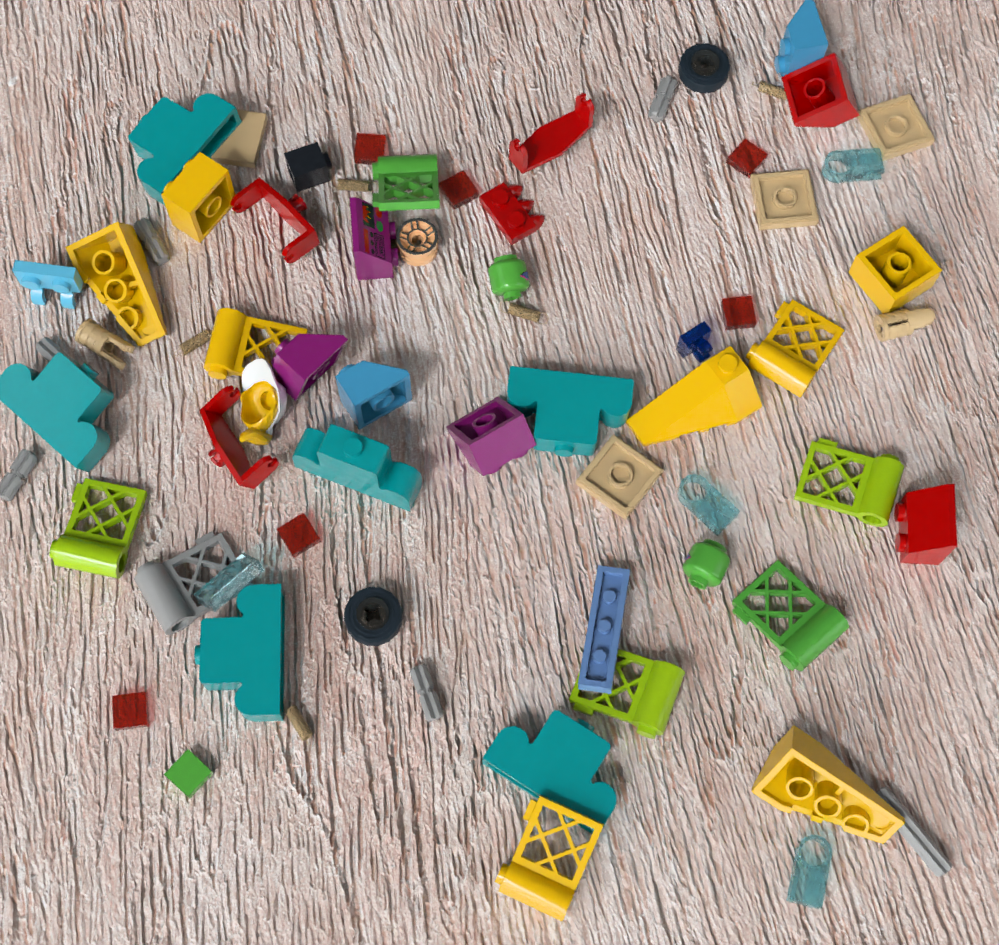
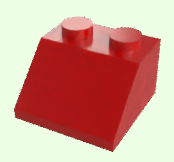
M835 52L781 77L793 123L796 127H835L860 116L847 69Z
M944 484L907 492L896 503L894 519L895 522H899V533L896 534L895 550L900 552V563L939 565L957 547L955 484Z

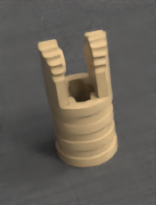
M905 308L899 311H892L891 313H884L883 315H876L874 317V329L877 338L884 342L912 335L914 330L932 324L936 317L934 311L928 308L912 311Z
M91 318L85 320L75 334L76 342L89 348L99 357L120 370H123L126 363L121 358L110 353L116 345L124 352L133 353L136 348L115 333L103 328V326L97 324Z

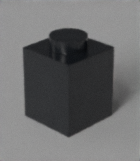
M318 142L284 153L287 169L297 192L330 181L328 170L332 168L331 160L327 151L321 152Z

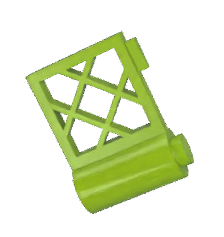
M819 438L818 442L812 441L794 499L857 517L861 522L871 526H887L904 470V465L899 462V458L891 454H882L875 458L837 448L838 442ZM815 452L829 455L833 464L819 470L813 461ZM851 461L864 465L863 472L851 479L843 468V465ZM811 468L814 473L808 475ZM837 469L845 482L830 488L823 475ZM818 478L825 490L816 496L803 492L805 484ZM857 482H859L858 489L854 486ZM849 487L855 497L853 505L850 506L838 502L834 493Z
M88 478L84 479L83 484L77 483L71 498L75 506L65 532L58 540L54 539L50 547L49 555L50 558H53L54 565L117 579L121 578L127 564L128 549L148 496L147 491ZM91 489L103 491L107 496L106 499L93 506H90L87 501ZM126 496L137 498L134 507L122 513L115 503ZM112 504L118 515L101 524L95 513ZM90 515L97 524L96 527L86 532L76 530L78 522ZM123 522L126 530L122 539L112 538L107 535L106 529Z
M618 649L617 658L623 660L620 662L616 661L615 670H617L624 685L612 690L611 694L602 693L603 695L593 700L579 697L581 690L578 689V674L569 698V702L574 704V711L591 717L594 711L633 724L637 727L636 732L638 734L655 739L656 735H663L685 671L669 662L654 661ZM630 663L644 666L641 677L627 683L621 668ZM637 686L635 694L633 695L630 688ZM627 690L632 701L628 713L614 709L609 698ZM606 700L608 706L599 703Z

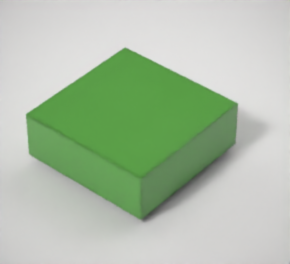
M187 749L164 775L188 798H191L214 773Z

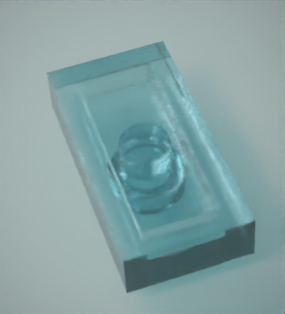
M242 553L195 592L194 596L201 605L216 612L231 598L238 596L239 592L265 569L259 560Z

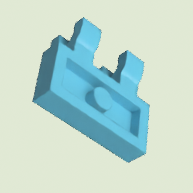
M15 260L12 271L20 285L31 289L30 296L33 304L46 305L45 289H53L60 293V301L63 308L75 309L74 294L81 293L83 280L75 267Z

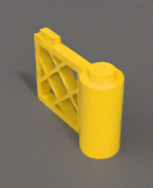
M792 299L790 304L785 301L775 313L774 317L778 318V321L760 345L756 342L752 345L745 358L750 360L748 367L801 398L845 330ZM792 311L802 316L806 324L792 326L789 317ZM824 329L834 336L831 340L819 341L815 330ZM808 331L812 342L799 344L795 333ZM788 334L792 345L783 346L773 339L776 335ZM814 349L818 360L815 364L803 358L801 351Z
M220 308L216 314L203 367L208 372V375L215 379L224 380L232 375L242 377L245 369L242 367L245 358L256 353L259 358L266 359L260 351L262 348L273 342L278 347L281 343L279 339L287 334L294 336L307 334L308 329L249 317L232 308ZM252 327L265 329L270 337L256 345L250 336ZM249 343L252 348L247 350V346Z
M540 795L538 801L531 798L523 816V819L529 822L510 865L502 864L495 882L501 885L499 892L563 921L604 824ZM543 805L557 811L562 825L543 831L538 818ZM564 815L574 820L566 823ZM583 823L594 829L589 841L575 846L568 827ZM536 824L539 833L530 836ZM564 829L571 848L552 855L546 836ZM541 838L548 857L534 861L522 855L528 842ZM586 848L580 860L577 851ZM573 853L578 866L573 879L558 871L555 859ZM550 861L552 869L543 864Z

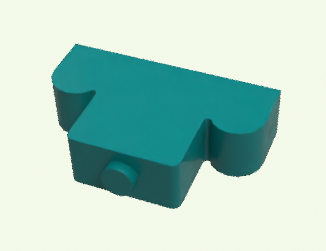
M206 93L200 95L194 101L193 112H190L169 98L162 97L148 114L141 118L139 124L128 135V139L136 154L144 159L137 167V175L147 194L165 205L161 194L167 183L174 181L182 172L186 162L193 159L199 152L211 158L242 123L236 107L217 95Z
M57 353L41 373L26 365L15 363L6 368L0 375V400L75 468L90 472L110 447L109 434L106 430L92 423L112 401L114 394L96 378L99 373L84 362L81 365L76 360L62 353Z
M510 366L507 403L523 413L525 418L531 416L532 413L536 414L534 440L537 445L533 447L535 450L554 452V454L561 457H570L573 454L592 456L597 443L599 420L610 428H619L626 423L632 406L634 379Z
M330 424L326 434L317 429L306 428L292 456L296 468L409 512L423 485L422 475L417 469L402 462L392 461L388 445L334 424Z
M282 584L249 585L239 592L236 600L242 617L204 618L201 621L200 645H195L194 651L195 664L200 665L199 681L209 691L237 690L234 698L235 706L242 716L249 721H284L285 591Z
M554 710L533 743H529V738L524 730L516 726H508L498 733L482 758L483 765L537 800L540 795H543L604 825L617 803L616 793L609 784L591 782L611 748L610 743L593 733L594 727L580 718L574 721L558 710ZM564 815V817L567 818L568 820H570V821L574 820V819H572V818L567 817V816ZM583 823L576 824L592 835L593 828Z

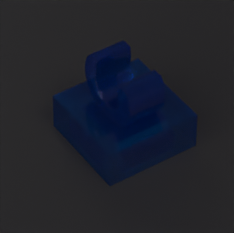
M703 321L679 337L676 350L682 358L693 353L697 361L701 363L710 357L709 352L713 350L708 342L712 331L711 328Z

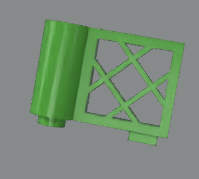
M437 154L378 156V162L372 163L373 180H378V193H372L373 207H379V211L440 208ZM408 189L412 190V192L407 193L405 191Z
M779 560L732 600V605L735 607L732 613L745 625L751 622L780 650L781 655L779 658L781 662L792 671L794 669L803 671L849 628L846 618L839 610L830 604H825ZM778 572L787 580V590L769 589V579ZM750 596H765V611L751 610L743 602ZM769 596L788 597V611H769ZM792 597H805L814 606L807 612H792ZM759 617H765V623ZM769 618H788V629L779 637L769 627ZM793 618L798 619V620L793 624Z

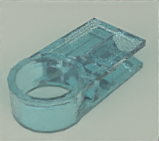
M880 148L832 151L826 156L822 165L823 176L832 183L881 180V174L885 172ZM839 161L846 166L847 171L836 173L829 168L828 163Z
M692 474L686 476L681 481L677 493L679 501L717 536L738 517L740 511L715 489L706 478L701 475ZM687 483H697L703 487L705 497L698 501L690 500L684 495L683 486Z
M810 835L797 843L786 901L814 909L822 908L832 858V848L825 838L819 835ZM814 840L824 848L825 859L821 865L812 866L804 860L802 847L807 841Z

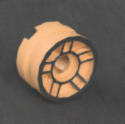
M412 218L405 221L398 228L396 234L398 253L404 262L413 266H424L436 258L439 250L438 232L431 222L422 218ZM417 240H420V241H421V244H420V245H414V244L417 243Z

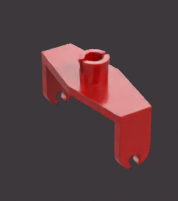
M581 93L576 97L574 111L539 127L521 145H519L520 140L517 138L510 141L509 160L522 174L563 155L592 127L595 109L591 99L586 101L585 93Z
M259 177L238 192L230 202V205L233 207L232 209L236 213H242L264 198L292 228L301 234L289 243L282 252L287 263L296 262L320 244L316 230L300 214L307 210V206L296 193L293 197L286 200Z
M230 385L221 389L199 410L215 447L208 452V455L212 457L211 461L219 467L226 465L239 486L255 489L277 469L279 462L276 457L272 459L271 455L259 459L252 467L250 466L243 447L222 417V414L241 396L238 387L234 389Z

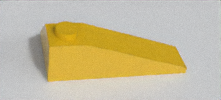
M116 222L65 247L73 266L78 270L83 282L87 283L96 293L97 299L109 308L115 315L116 321L139 347L167 335L145 253L133 225Z
M729 346L706 360L627 419L626 424L643 447L677 439L680 435L696 431L701 433L709 431L712 427L724 424L726 426L737 424L762 407V403L748 367L734 349Z
M794 725L773 747L751 792L778 810L790 814L794 810L809 815L811 821L822 823V820L842 826L845 832L882 844L905 823L903 816L822 743Z

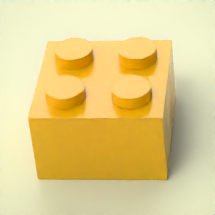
M199 152L193 159L186 162L182 172L174 181L167 183L161 196L172 225L201 243L232 208L230 202L235 196V191L228 169Z
M902 226L857 254L848 273L884 314L896 311L932 288L942 269L906 227Z

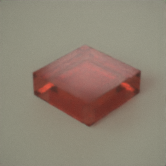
M357 133L354 163L372 165V163L378 162V156H385L386 135Z
M745 138L728 156L726 163L750 179L751 174H754L767 160L768 154Z
M464 170L438 183L439 190L453 210L479 197L478 190Z
M752 296L723 298L720 305L725 330L754 328L757 322Z
M304 513L276 529L293 558L321 542L320 537Z
M146 692L112 696L114 730L150 727L148 694Z

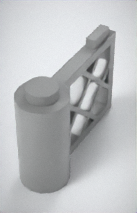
M213 531L196 539V546L164 563L150 561L137 569L134 581L166 635L175 634L185 629L194 619L237 597L239 592L246 586L253 585L222 533L214 535ZM219 544L224 552L222 563L204 560L206 551ZM227 560H229L232 567L226 565ZM184 562L197 565L193 579L178 576L174 567ZM202 566L219 570L215 585L197 581ZM224 572L238 575L242 584L233 589L220 586ZM184 584L190 585L189 591H187ZM195 587L213 591L210 601L197 607L192 599ZM217 592L223 593L220 596L216 597Z

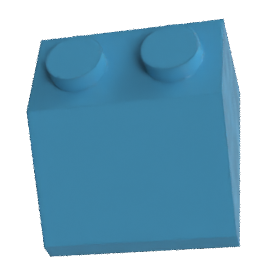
M814 0L804 1L787 25L783 39L780 40V50L778 56H775L774 65L776 72L780 73L781 77L823 58L826 53L828 41Z
M361 361L356 365L349 364L345 366L335 376L340 401L359 430L412 400L410 374L405 369Z

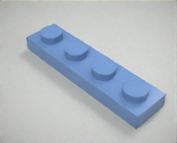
M598 565L578 680V689L612 693L630 569Z

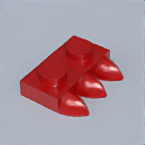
M503 182L480 195L479 202L508 242L513 245L540 229L545 215H528L534 201L527 199L517 200L521 195L523 186L506 185Z

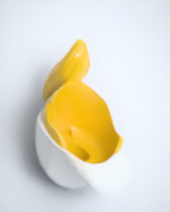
M260 358L250 362L242 374V394L240 396L242 403L241 419L248 429L240 434L239 440L240 442L247 441L255 445H267L272 440L273 425L285 413L287 393L284 386L276 381L270 363L266 359Z

